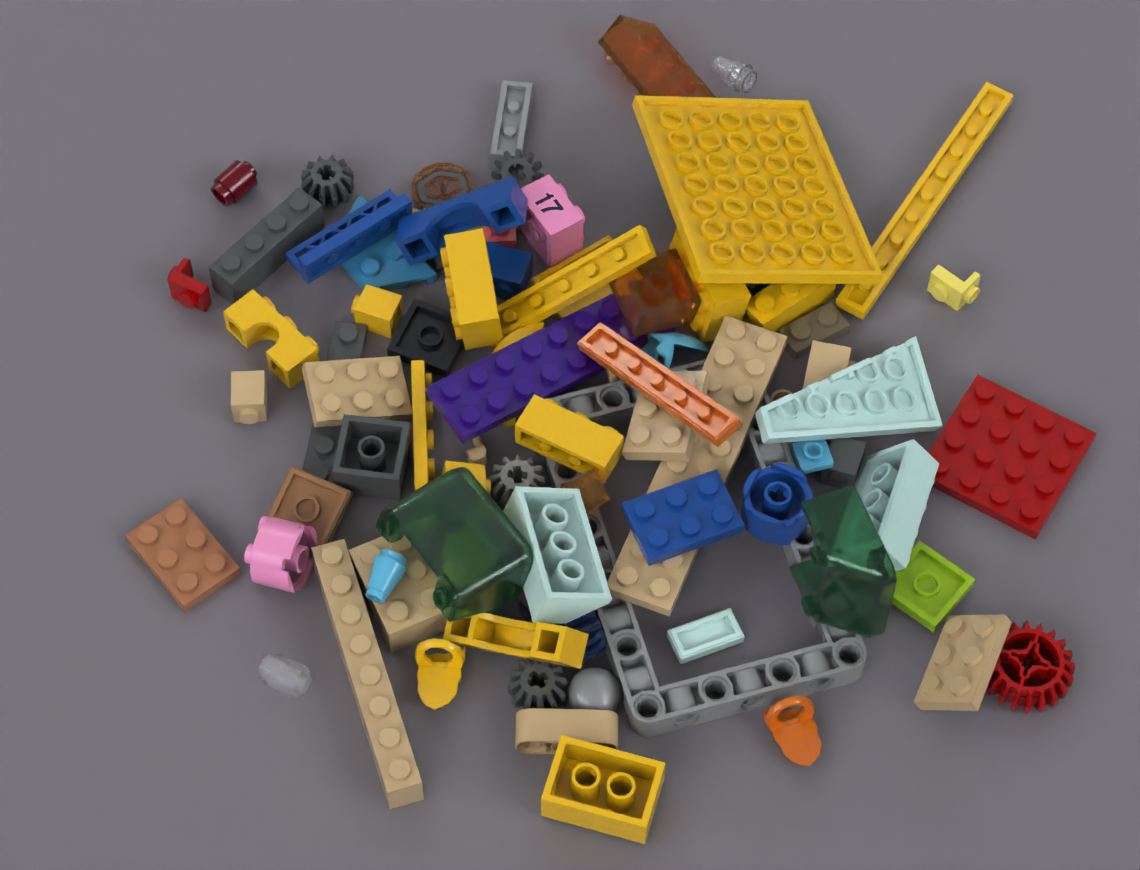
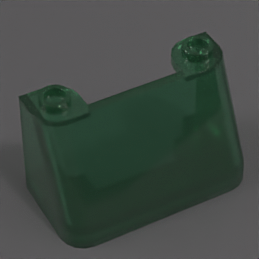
M465 467L445 472L386 507L379 514L375 525L380 535L388 542L400 541L405 535L438 577L433 592V601L449 622L517 603L533 565V552L528 541L474 475Z

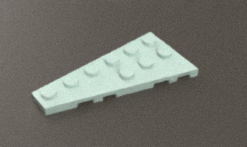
M916 336L908 339L901 345L885 350L877 356L867 358L834 373L827 379L810 384L803 390L786 395L762 406L755 412L763 444L937 431L943 426Z

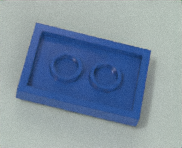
M717 469L623 502L621 508L648 566L744 532L745 524Z

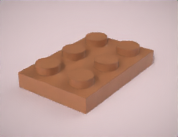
M182 498L125 535L127 543L184 612H187L241 575V569Z

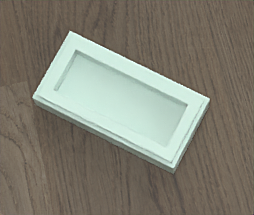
M731 608L669 629L666 635L680 665L743 643L745 638Z

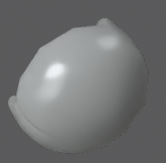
M597 667L580 670L572 677L565 691V703L568 709L610 710L615 712L622 698L621 686L617 678L610 671Z

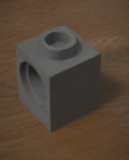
M855 437L832 439L829 450L834 461L833 467L822 470L820 483L852 493L864 458L866 443L859 441Z

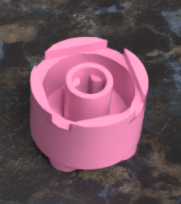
M263 516L258 525V533L254 544L250 543L244 554V562L250 564L251 581L259 585L296 593L294 589H303L314 567L313 558H309L311 547L317 546L315 529L304 524L276 517Z

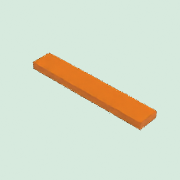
M598 323L577 342L580 351L715 446L719 447L742 426L738 416L603 323Z

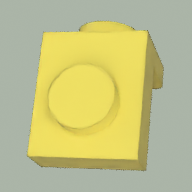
M938 264L930 273L927 291L936 300L946 303L958 312L965 303L971 304L979 295L980 288L978 285L981 275L975 271L963 282Z

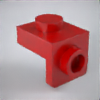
M184 257L178 266H174L168 275L167 281L171 297L189 309L196 308L206 312L212 303L209 287L207 284L193 279L191 261Z

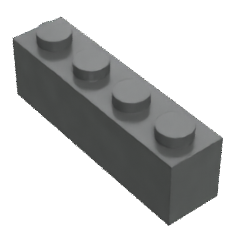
M301 188L296 189L209 266L213 289L234 304L249 291L257 288L287 261L286 252L316 235L325 227L322 204Z

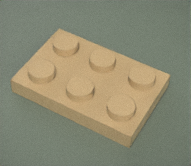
M400 356L304 362L302 372L314 427L342 425L344 414L395 421L410 420L413 415Z
M672 371L707 395L711 380L707 371ZM638 392L622 454L626 460L689 461L697 432Z
M1005 614L948 615L915 697V705L920 710L978 711L1012 624Z

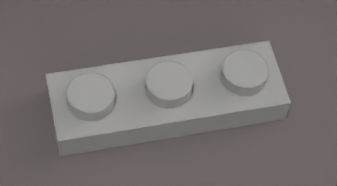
M502 80L490 150L491 162H495L498 159L505 163L506 160L503 154L505 151L510 153L511 158L515 157L516 149H521L523 155L533 83Z

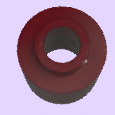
M235 160L214 179V185L210 187V190L223 205L235 204L257 184V172L247 161L242 163L239 160Z

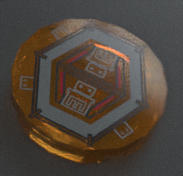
M434 163L424 167L415 175L411 184L412 201L418 210L429 208L474 191L473 180L469 173L460 166L451 163Z

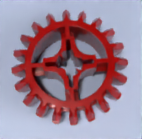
M1028 620L1023 623L1022 628H1019L1013 621L987 690L989 695L999 694V705L1008 701L1011 703L1010 708L1012 712L1019 705L1023 706L1026 714L1031 712L1032 706L1041 713L1045 710L1046 704L1053 708L1057 705L1059 699L1066 697L1068 693L1067 688L1071 687L1074 681L1072 674L1075 671V663L1070 662L1073 657L1072 650H1064L1066 646L1065 639L1054 640L1056 635L1055 629L1047 634L1043 632L1042 623L1036 629H1032ZM1016 648H1025L1023 650H1015ZM1027 659H1031L1030 669H1028L1026 676H1024L1025 667L1023 666L1026 665ZM1006 674L1010 675L1014 679V681L1011 680ZM1031 684L1041 685L1037 687H1028Z

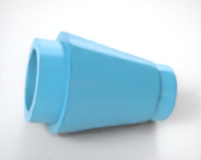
M382 549L379 555H375L365 596L376 603L384 604L386 598H388L407 571L405 567L407 559L399 553L388 549Z

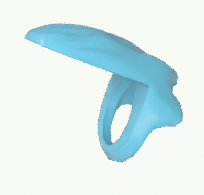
M676 332L648 334V343L641 349L656 361L658 356L661 355L664 358L663 365L668 369L673 358L674 348L709 354L708 348L702 341Z

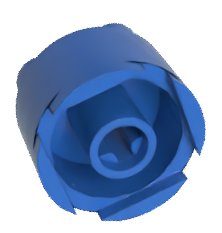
M782 463L771 464V467L754 470L748 476L743 489L741 518L745 524V530L761 541L781 546L789 545L795 538L800 536L807 527L813 499L812 489H810L805 475L797 468Z

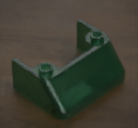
M855 485L801 502L800 506L815 535L814 547L810 548L811 559L790 566V571L802 595L801 605L807 617L812 616L816 622L867 638L884 634L897 578L893 563Z

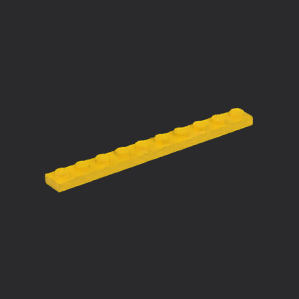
M985 83L872 246L874 255L883 273L880 283L846 284L836 298V307L864 320L1011 105L1014 97L1013 94L991 83Z

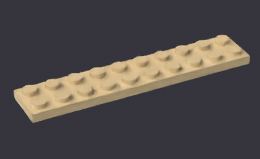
M725 315L701 371H707L711 378L707 396L738 416L742 426L719 447L697 433L690 460L661 461L646 494L716 469L726 486L755 419V412L761 405L787 344L788 336ZM630 529L607 581L611 596L670 617L699 548L648 566Z

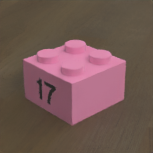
M550 174L522 187L521 189L528 199L526 222L517 226V229L545 266L549 269L583 250V241H585L583 224L585 223V216L579 206H573L563 185L561 183L556 184Z

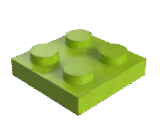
M919 540L911 550L910 560L906 568L892 572L880 585L878 594L934 633L974 586L975 579Z

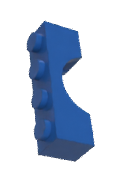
M514 176L399 218L395 242L410 265L438 256L440 248L446 246L444 235L463 232L478 226L490 227L497 234L525 224L528 199Z

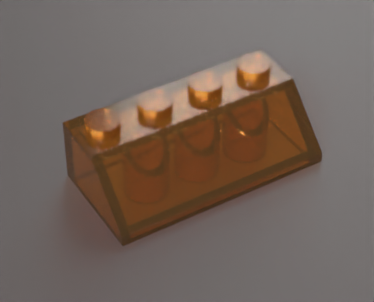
M619 15L598 41L605 50L604 56L611 63L619 67L622 71V78L638 90V95L717 98L653 23Z

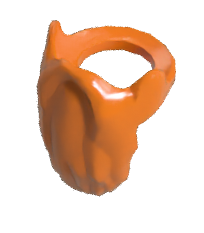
M808 695L805 697H787L775 703L767 712L764 709L762 710L765 724L773 733L774 740L782 753L791 762L799 766L810 767L816 761V758L820 756L822 747L821 739L817 732L818 727L813 720L814 704ZM789 706H803L801 709L791 708L787 711H782Z

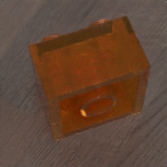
M677 249L658 252L656 257L609 283L634 337L693 323L702 302Z

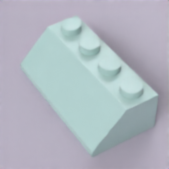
M914 439L864 457L830 555L834 565L877 576H883L906 568L939 463Z
M515 486L502 513L532 622L566 624L609 604L612 600L580 490L573 488Z

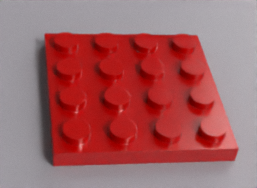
M977 374L929 451V454L939 463L932 487L1036 539L1093 443L1096 433Z

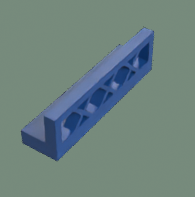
M389 189L286 252V259L309 284L397 230L399 218L412 214V202L405 193L397 197Z

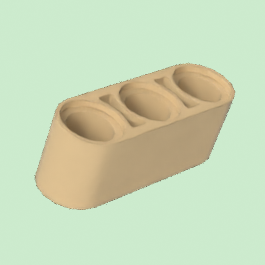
M522 709L516 713L515 749L526 754H555L561 735L618 750L619 716L610 710Z

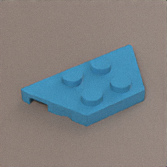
M362 196L358 197L348 214L368 202ZM393 231L340 264L362 290L366 284L383 290L408 288V283L426 280L427 284H432L437 281V274L425 261L410 265L395 242L396 231Z

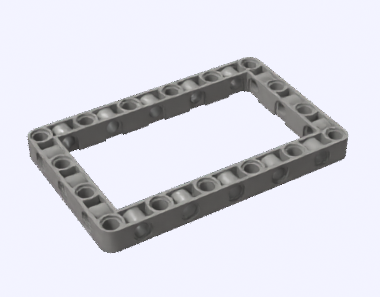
M706 359L669 369L671 371H701ZM623 380L549 399L556 401L561 407L571 412H580L586 415L591 421L601 426L618 428L630 425L639 391ZM767 391L760 407L771 403ZM615 404L617 407H609L607 405ZM755 416L744 442V447L748 457H752L756 469L771 467V464L776 463L787 464L796 468L787 442L763 444L760 431L754 429L758 427ZM540 454L551 488H573L580 490L605 577L608 581L617 560L588 476ZM564 475H570V476H573L574 478L564 479V478H562V476H564ZM812 507L807 527L803 533L795 538L792 543L782 547L791 571L795 570L802 588L801 597L813 629L818 630L822 641L821 644L659 686L632 604L611 596L612 600L609 604L594 610L607 640L605 652L612 673L620 683L621 700L633 732L642 737H653L772 705L787 697L806 696L859 680L863 674L867 649ZM803 539L808 541L809 543L801 544L798 543L796 540ZM825 597L830 599L832 602L823 603L818 599ZM629 649L634 654L625 656L619 653V651ZM841 658H852L855 663H845ZM785 675L789 680L779 681L774 676ZM716 692L722 695V698L711 699L707 694ZM649 710L655 713V716L646 718L639 713Z

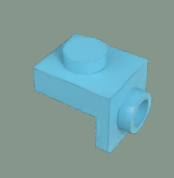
M826 439L792 443V458L796 468L803 474L833 467L834 461Z

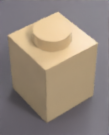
M264 370L231 371V410L234 423L254 424L267 421V382Z

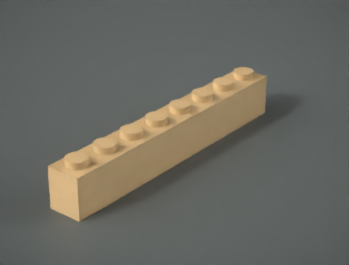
M345 539L312 547L314 569L389 809L424 800L422 780Z

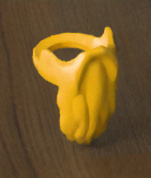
M436 638L427 639L417 644L415 651V660L418 665L417 690L426 707L437 710L448 705L455 698L458 684L461 680V668L465 661L466 648L464 645L461 649L453 642ZM430 648H442L451 654L434 653L427 655L425 651Z

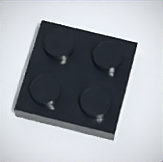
M414 299L387 348V355L400 356V360L411 364V360H424L425 370L447 377L464 347L463 339L456 340L450 311Z

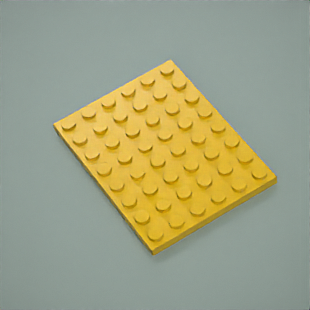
M635 95L632 107L697 283H880L883 273L808 100Z

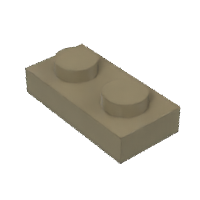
M830 302L779 328L777 333L788 336L785 348L796 360L810 352L813 340L828 343L849 332L850 324L836 306Z

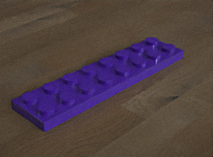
M636 281L427 386L425 394L464 444L522 414L534 394L543 399L555 397L605 371L606 368L580 351L577 342L598 323H603L639 349H642L648 343V334L675 332L676 327L641 283Z

